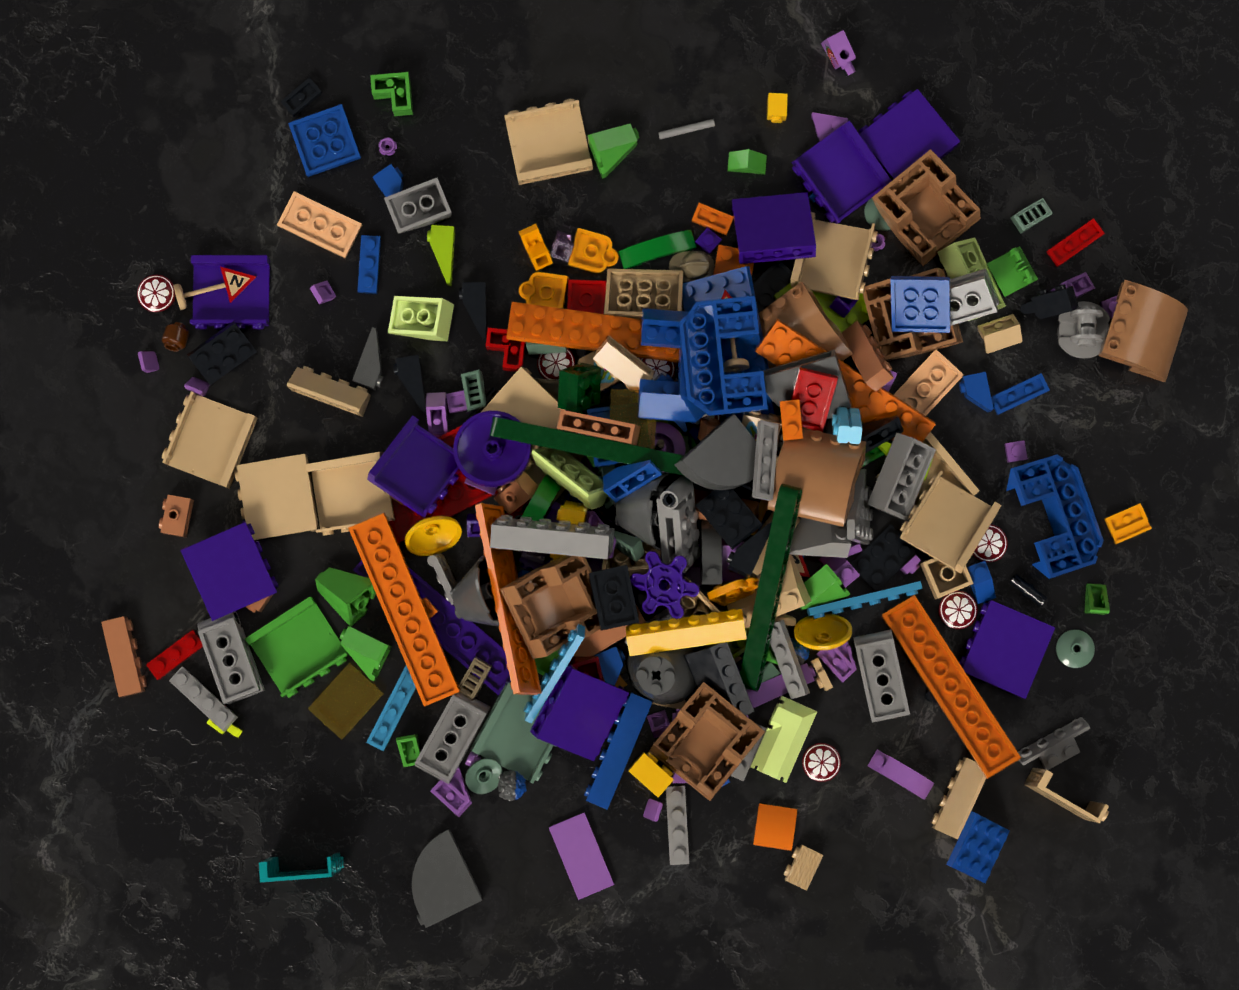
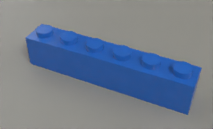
M633 693L628 696L626 703L623 705L625 707L623 713H619L618 719L614 723L617 724L615 732H610L607 742L610 743L607 750L603 749L599 758L602 760L600 768H595L592 778L595 779L592 786L588 785L584 794L587 796L586 801L608 810L652 701Z

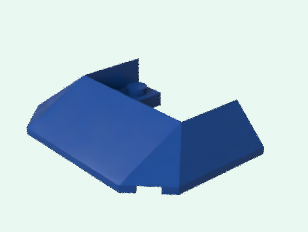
M755 296L696 302L690 312L679 322L687 399L708 416L768 410L764 371L724 375L720 339L759 335Z
M642 309L641 346L679 348L678 382L640 379L638 397V418L696 423L706 414L687 399L679 322L689 312Z
M1057 454L1011 468L1006 491L1015 489L1021 506L1042 500L1054 533L1053 537L1034 543L1040 562L1032 565L1050 579L1095 564L1098 558L1096 556L1098 549L1102 546L1104 540L1078 467L1073 464L1069 465Z

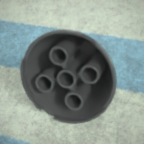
M663 473L618 502H613L616 508L615 525L622 527L661 551L656 499L675 481L672 473Z
M483 555L454 589H451L450 595L453 599L457 618L499 627L494 596L491 592L490 576L487 572L486 557Z
M698 647L635 656L628 654L627 672L632 686L642 697L656 704L671 705L684 701L697 689L684 655Z

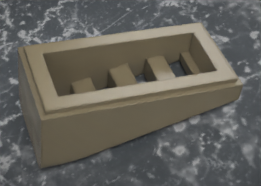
M475 656L459 684L460 693L470 700L476 698L492 665ZM475 666H478L479 668L483 669L484 673L475 668Z

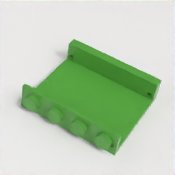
M308 597L245 638L282 693L281 697L287 696L291 698L298 693V688L301 686L308 687L315 682L313 680L318 675L321 677L331 672L329 668L335 664L337 667L347 661L346 657L349 656L313 597Z

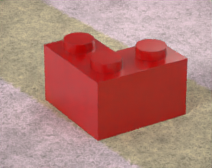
M488 328L486 349L504 352L503 370L517 372L524 364L526 342L508 340V330Z

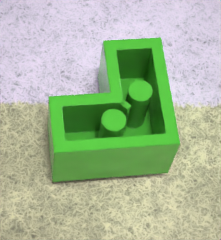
M408 72L370 75L374 100L391 98L394 116L413 115L411 81Z

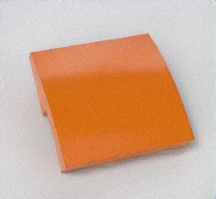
M759 803L753 845L792 851L797 809Z

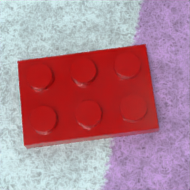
M568 280L567 309L604 314L606 281Z
M799 368L791 400H800L803 428L823 432L838 376Z

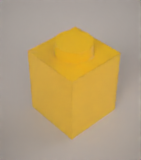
M768 94L767 120H771L772 123L786 121L788 94Z

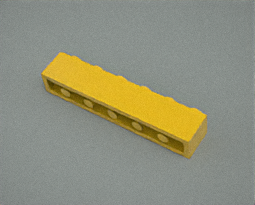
M731 609L718 613L711 612L704 615H691L680 619L671 618L670 620L652 621L643 624L635 623L626 626V638L630 656L747 639L742 609Z

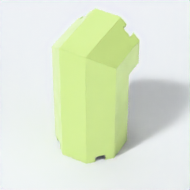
M780 696L779 700H782V703L776 704L768 723L771 725V728H766L750 767L754 769L755 766H758L756 770L778 780L783 777L782 782L787 783L817 711L784 696Z

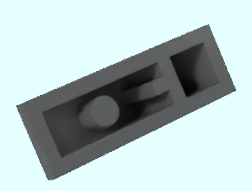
M372 327L352 381L376 391L377 386L381 387L384 376H381L382 365L378 331Z

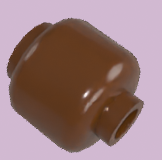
M180 322L168 324L162 336L164 347L174 352L184 349L189 337V331Z

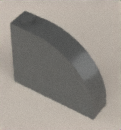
M835 349L762 370L764 371L766 393L779 407L780 401L791 400L798 371L801 367L838 376L827 419L832 418V414H836L838 407L853 408Z
M733 414L724 419L674 465L685 477L702 487L713 490L734 489L753 480L756 440L737 416Z
M701 519L700 587H715L722 585V538L707 520Z
M450 829L439 834L427 844L414 867L412 894L419 913L416 915L420 925H425V928L483 900Z

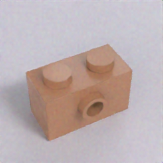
M524 471L508 485L500 486L497 489L499 493L494 499L510 515L533 497L538 485Z
M168 495L167 499H164L162 509L165 510L164 516L159 521L161 533L187 538L194 500Z

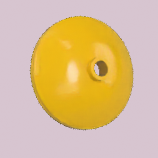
M431 516L417 522L410 528L405 536V545L412 554L418 556L435 555L453 547L459 541L462 529L459 522L451 517Z
M825 613V617L814 619L813 616H807L801 619L794 627L795 639L804 647L813 650L838 648L845 644L852 636L851 623L847 619L835 614Z

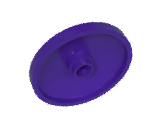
M484 411L470 417L460 427L454 440L453 452L458 468L467 479L481 486L498 487L514 481L524 472L531 457V444L489 436L493 417L520 422L514 416L502 411Z

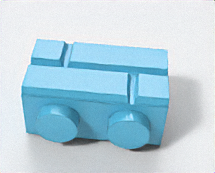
M838 407L836 414H832L833 435H836L838 443H861L862 422L859 408L847 409L845 407Z

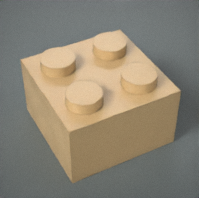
M935 558L920 564L935 599L974 584L966 566L960 574Z

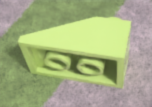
M394 296L388 333L433 341H448L454 304L443 298Z

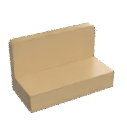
M1014 314L977 326L978 332L984 340L987 354L1022 342L1020 324Z

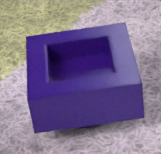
M707 227L695 243L710 255L722 239Z

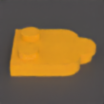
M577 228L568 261L569 266L601 273L606 267L614 266L617 263L619 256L617 251L612 248V241L608 236Z
M535 272L530 276L529 281H525L520 285L519 294L526 300V304L564 309L569 277Z
M757 577L736 580L726 585H717L712 588V591L707 592L710 601L726 606L755 593L759 580Z

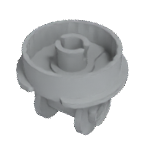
M1078 302L1079 307L1077 309L1059 315L1058 342L1060 347L1073 357L1092 358L1099 355L1103 339L1107 336L1109 330L1108 322L1110 317L1102 307L1095 303Z

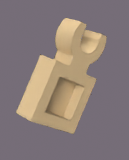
M819 658L810 661L816 671L817 678L815 680L819 688H823L824 691L833 688Z

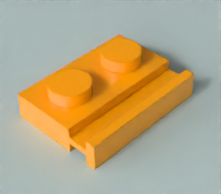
M1141 503L1104 519L1114 538L1115 544L1152 529Z

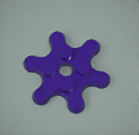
M649 551L645 555V560L649 566L648 572L646 574H632L630 577L631 585L643 588L646 591L647 599L642 604V609L645 613L652 614L658 606L663 605L669 609L670 615L673 618L680 619L684 615L681 598L683 596H697L700 592L699 585L694 582H688L683 577V570L687 567V559L684 556H676L671 564H665L657 552ZM666 579L669 582V585H671L669 589H665L662 586V580Z

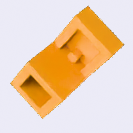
M536 224L518 231L536 271L553 264Z

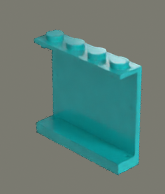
M340 852L327 857L328 869L279 872L278 857H270L259 862L260 882L333 877L344 868V857L340 856Z

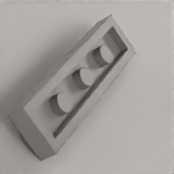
M760 420L757 425L753 498L767 501L773 500L779 427L777 423Z
M784 620L775 622L770 644L790 699L805 696L810 691Z
M181 667L169 680L222 731L225 732L238 718L185 667Z
M668 786L666 788L670 865L689 864L685 786Z

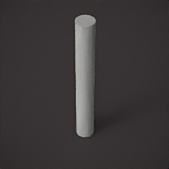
M714 119L661 131L658 132L659 139H665L714 127L715 123Z

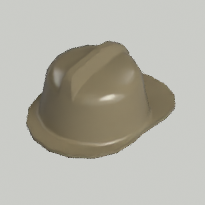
M703 251L677 253L669 263V270H683V282L711 276L715 267L712 257Z

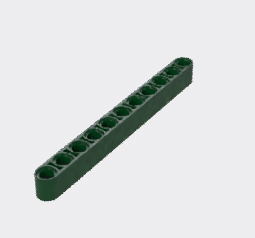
M493 417L489 436L625 464L651 460L661 471L683 475L674 464L684 455Z
M781 484L777 496L740 670V676L745 688L758 692L762 683L802 497L801 488Z

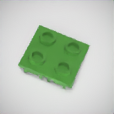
M1020 246L987 263L1004 297L1038 280Z

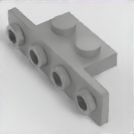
M1082 717L1073 720L1064 727L1055 730L1046 737L1040 738L1037 742L1018 751L1021 757L1019 761L1022 765H1026L1039 757L1046 770L1055 767L1080 753L1074 737L1089 730V724Z

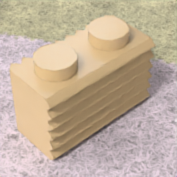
M801 844L800 848L796 846L792 854L794 858L792 865H787L783 875L786 876V881L807 891L823 854Z

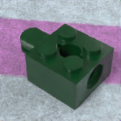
M580 363L559 370L558 408L587 415V409L599 405L601 399V368L587 363Z

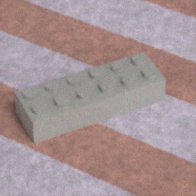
M501 515L491 525L490 548L608 559L613 552L615 528H610V525L598 524V527L590 526V523L579 522L576 525L566 520L555 523L551 522V519L534 521L531 517L513 519L511 515Z

